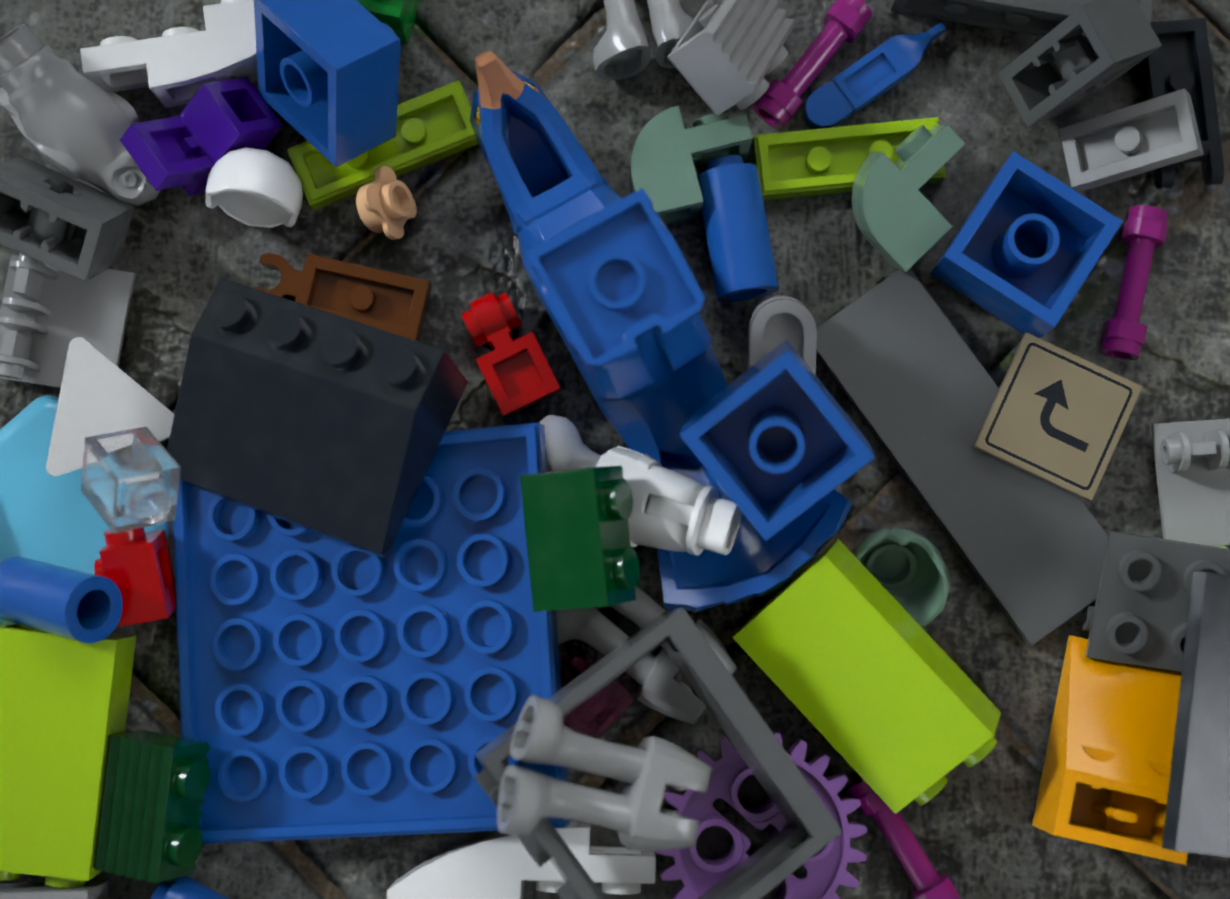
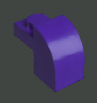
M248 77L203 83L179 116L132 123L120 141L156 191L182 186L189 197L205 192L208 174L215 163L230 151L245 147L264 150L283 126Z

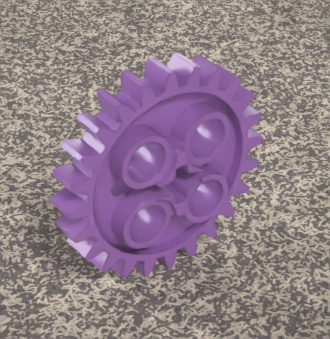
M772 731V733L774 734V736L777 738V740L779 741V743L782 745L781 734L778 733V732ZM724 736L719 737L720 756L714 760L700 748L695 751L696 757L712 768L706 793L692 789L683 790L682 792L664 789L663 798L675 807V812L683 817L700 821L697 838L705 828L711 826H721L727 829L731 835V845L728 851L723 856L715 859L705 858L700 855L696 850V844L689 848L655 851L657 854L673 856L674 861L668 863L659 871L662 881L682 880V883L673 893L672 899H698L762 848L756 846L751 852L747 851L751 842L738 826L713 807L716 799H724L753 826L760 830L766 828L769 823L772 824L768 831L772 839L790 825L771 797H769L764 805L757 808H747L740 804L738 788L742 780L749 775H753V772ZM797 739L792 744L787 754L843 832L803 864L806 869L805 876L798 878L791 873L781 882L778 893L771 899H841L835 893L839 885L858 888L860 884L846 870L847 863L862 862L867 859V855L864 852L850 845V839L867 833V827L856 821H848L846 816L855 811L861 805L860 799L853 796L839 798L837 793L845 786L849 779L842 772L827 778L823 776L830 760L824 753L818 754L806 763L804 759L807 742L801 739Z

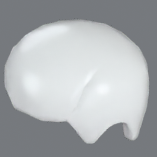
M245 147L228 152L215 163L208 174L205 190V204L208 208L213 209L218 205L227 215L247 226L273 228L285 224L287 227L294 226L302 207L303 191L301 180L289 162L267 150Z

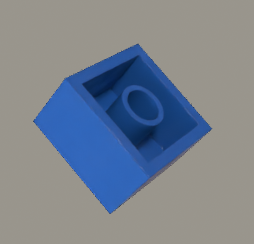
M254 0L258 92L277 113L335 167L396 136L401 47L400 38L396 36L389 25L380 22L356 0Z
M1013 151L995 172L929 274L1023 335L1027 332L1040 338L1055 328L1123 221Z
M787 339L682 422L679 435L765 541L875 458L869 441Z

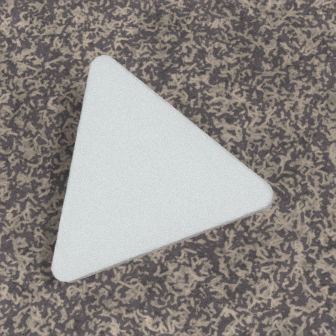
M76 337L70 341L45 467L49 475L57 477L168 439L171 433L174 413L84 338Z

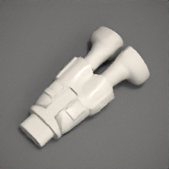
M548 415L540 421L545 426L547 472L590 467L622 466L623 478L630 486L633 499L632 513L628 519L631 547L643 545L674 552H687L696 556L700 555L704 549L722 555L730 553L740 525L742 512L733 501L719 498L717 488L705 486L693 478L664 468L659 461L651 456L625 447L617 446L608 450L603 455L597 454L583 444L577 428L566 417Z

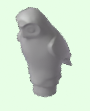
M26 23L0 38V106L8 111L28 143L64 175L91 183L122 202L141 206L157 198L160 190L156 191L120 141L132 123L138 122V116L134 108L116 93L103 90L84 74L78 72L67 59L59 57L48 42L41 43Z

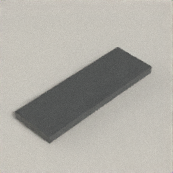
M911 268L907 272L896 271L817 327V359L1026 646H1033L1096 600L1109 536L1080 497L973 447L999 388Z

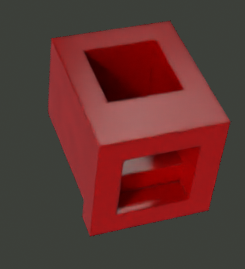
M130 524L104 531L106 545L99 551L101 558L95 560L94 574L109 578L118 586L121 592L123 609L120 621L116 627L169 618L176 609L175 577L165 529L145 533L143 524Z

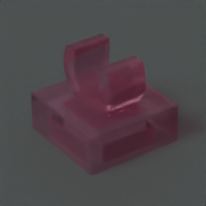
M575 657L571 661V664L580 674L591 667L588 662L580 657ZM614 679L565 716L563 723L575 732L598 739L635 698Z

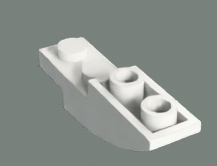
M221 0L220 4L203 6L206 28L204 31L191 27H175L164 31L162 37L137 40L128 36H114L102 40L100 46L81 48L83 73L103 90L111 92L149 87L166 108L188 104L203 83L248 77L251 83L258 81L254 0Z
M570 820V825L565 828H555L592 881L602 882V892L620 895L641 893V884H655V851L631 850L626 847L590 846L591 823ZM496 831L455 845L423 861L398 878L387 890V899H523L525 880L536 881V890L557 893L556 889L564 884L565 881L550 860L539 867L516 835Z

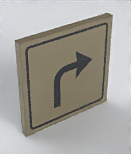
M1026 332L1022 337L973 447L1090 502L1094 498L1143 386Z

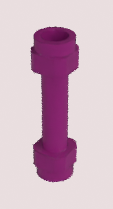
M863 0L835 1L825 14L823 20L825 27L781 82L773 79L766 92L753 105L754 111L765 123L775 129L782 130L787 122L793 118L801 107L802 100L800 96L844 41L853 43L871 19L872 11Z
M1136 205L1132 206L1129 210L1128 219L1125 221L1121 238L1129 246L1114 318H1110L1103 325L1100 350L1103 355L1123 360L1139 359L1141 346L1144 345L1147 326L1139 322L1154 249L1165 243L1168 229V212L1161 208Z
M861 776L852 781L847 788L853 797L860 799V811L866 817L872 815L916 887L911 892L913 898L960 899L949 877L944 873L938 874L900 811L895 814Z

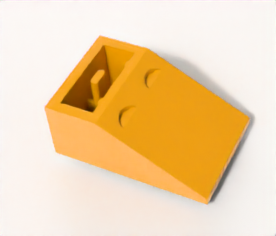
M1069 635L1032 826L1055 836L1186 865L1187 852L1162 848L1182 672L1087 658L1085 652L1088 639Z

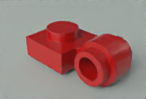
M490 292L469 302L472 309L461 313L477 348L488 342L491 348H495V350L477 358L476 361L504 418L561 391L533 331L514 341L512 340V337H514L512 331L523 325L507 292L496 297L493 292Z

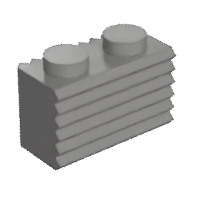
M705 0L706 2L701 6L702 8L697 12L698 14L693 18L690 26L685 30V33L680 37L681 39L676 43V46L671 50L672 52L667 58L715 115L723 113L735 104L740 110H743L756 102L766 92L769 83L764 76L778 67L787 57L789 52L783 44L794 28V19L786 18L787 10L778 8L779 0Z

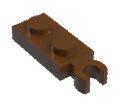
M271 253L261 255L259 262L267 269L280 271L281 280L275 288L264 289L253 286L254 289L288 300L292 299L295 302L419 342L432 290L430 281L312 254L306 255L303 271L294 269L280 255Z

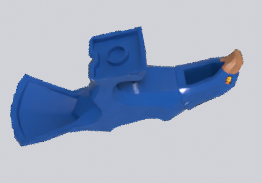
M491 50L481 53L475 58L478 88L473 96L470 123L483 156L502 195L513 232L518 235L522 264L527 277L558 330L600 410L628 449L647 454L659 461L664 468L693 478L705 486L717 488L719 498L732 501L679 436L682 422L728 385L710 343L712 337L699 315L705 302V296L673 236L654 210L652 201L643 188L621 198L608 185L607 180L595 168L564 119L551 104L538 83L517 72L511 71ZM833 489L767 541L763 539L742 513L736 538L728 555L704 549L700 555L696 556L687 552H674L656 548L665 609L683 607L686 611L695 613L721 604L727 606L752 597L760 598L792 580L793 575L817 556V551L840 532V528L852 507V503Z

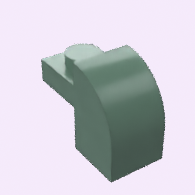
M679 105L666 109L656 115L641 130L633 146L630 164L631 194L643 188L651 199L654 210L658 213L665 226L700 218L704 201L695 169L706 167L708 161L722 156L740 155L743 158L748 156L753 138L746 114L729 118V114L725 112L719 115H715V113L695 120L692 124L693 127L687 129L684 128Z
M924 125L917 128L896 148L895 153L900 159L895 164L884 152H871L860 166L852 188V209L855 221L863 236L895 269L907 272L953 227L919 191L966 144L949 125L933 126L929 131Z

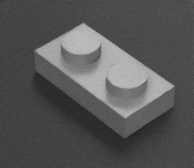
M1185 88L1059 129L1071 187L1077 192L1204 155L1191 95Z

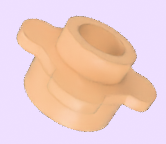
M388 166L377 168L375 170V181L360 187L356 195L357 211L365 226L375 233L384 232L391 240L402 238L406 221L416 216L417 209L411 191L406 184L396 179L395 172Z

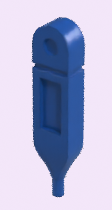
M940 22L929 31L923 33L893 36L835 76L831 82L828 81L808 97L803 110V119L806 126L811 130L838 127L848 120L850 115H855L902 82L917 68L932 41L946 31L944 24Z

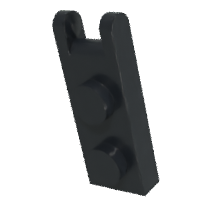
M1206 18L1151 22L1150 25L1162 46L1140 62L1144 101L1184 88L1191 95L1204 155L1178 163L1201 162L1204 183L1206 185L1222 184L1225 171ZM1174 164L1153 170L1154 184L1157 189L1173 187L1175 181Z

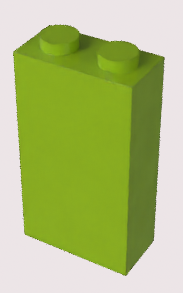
M839 539L748 618L733 636V639L895 814L913 800L919 806L929 802L947 784L948 778L945 775L961 762L968 768L976 765L997 744L994 736L1001 716L999 709Z
M10 621L0 623V881L16 880L21 877V874L45 876L44 883L48 886L77 888L84 886L86 881L91 880L103 871L95 870L94 864L109 737L112 734L125 733L136 635L111 633L99 642L83 643Z

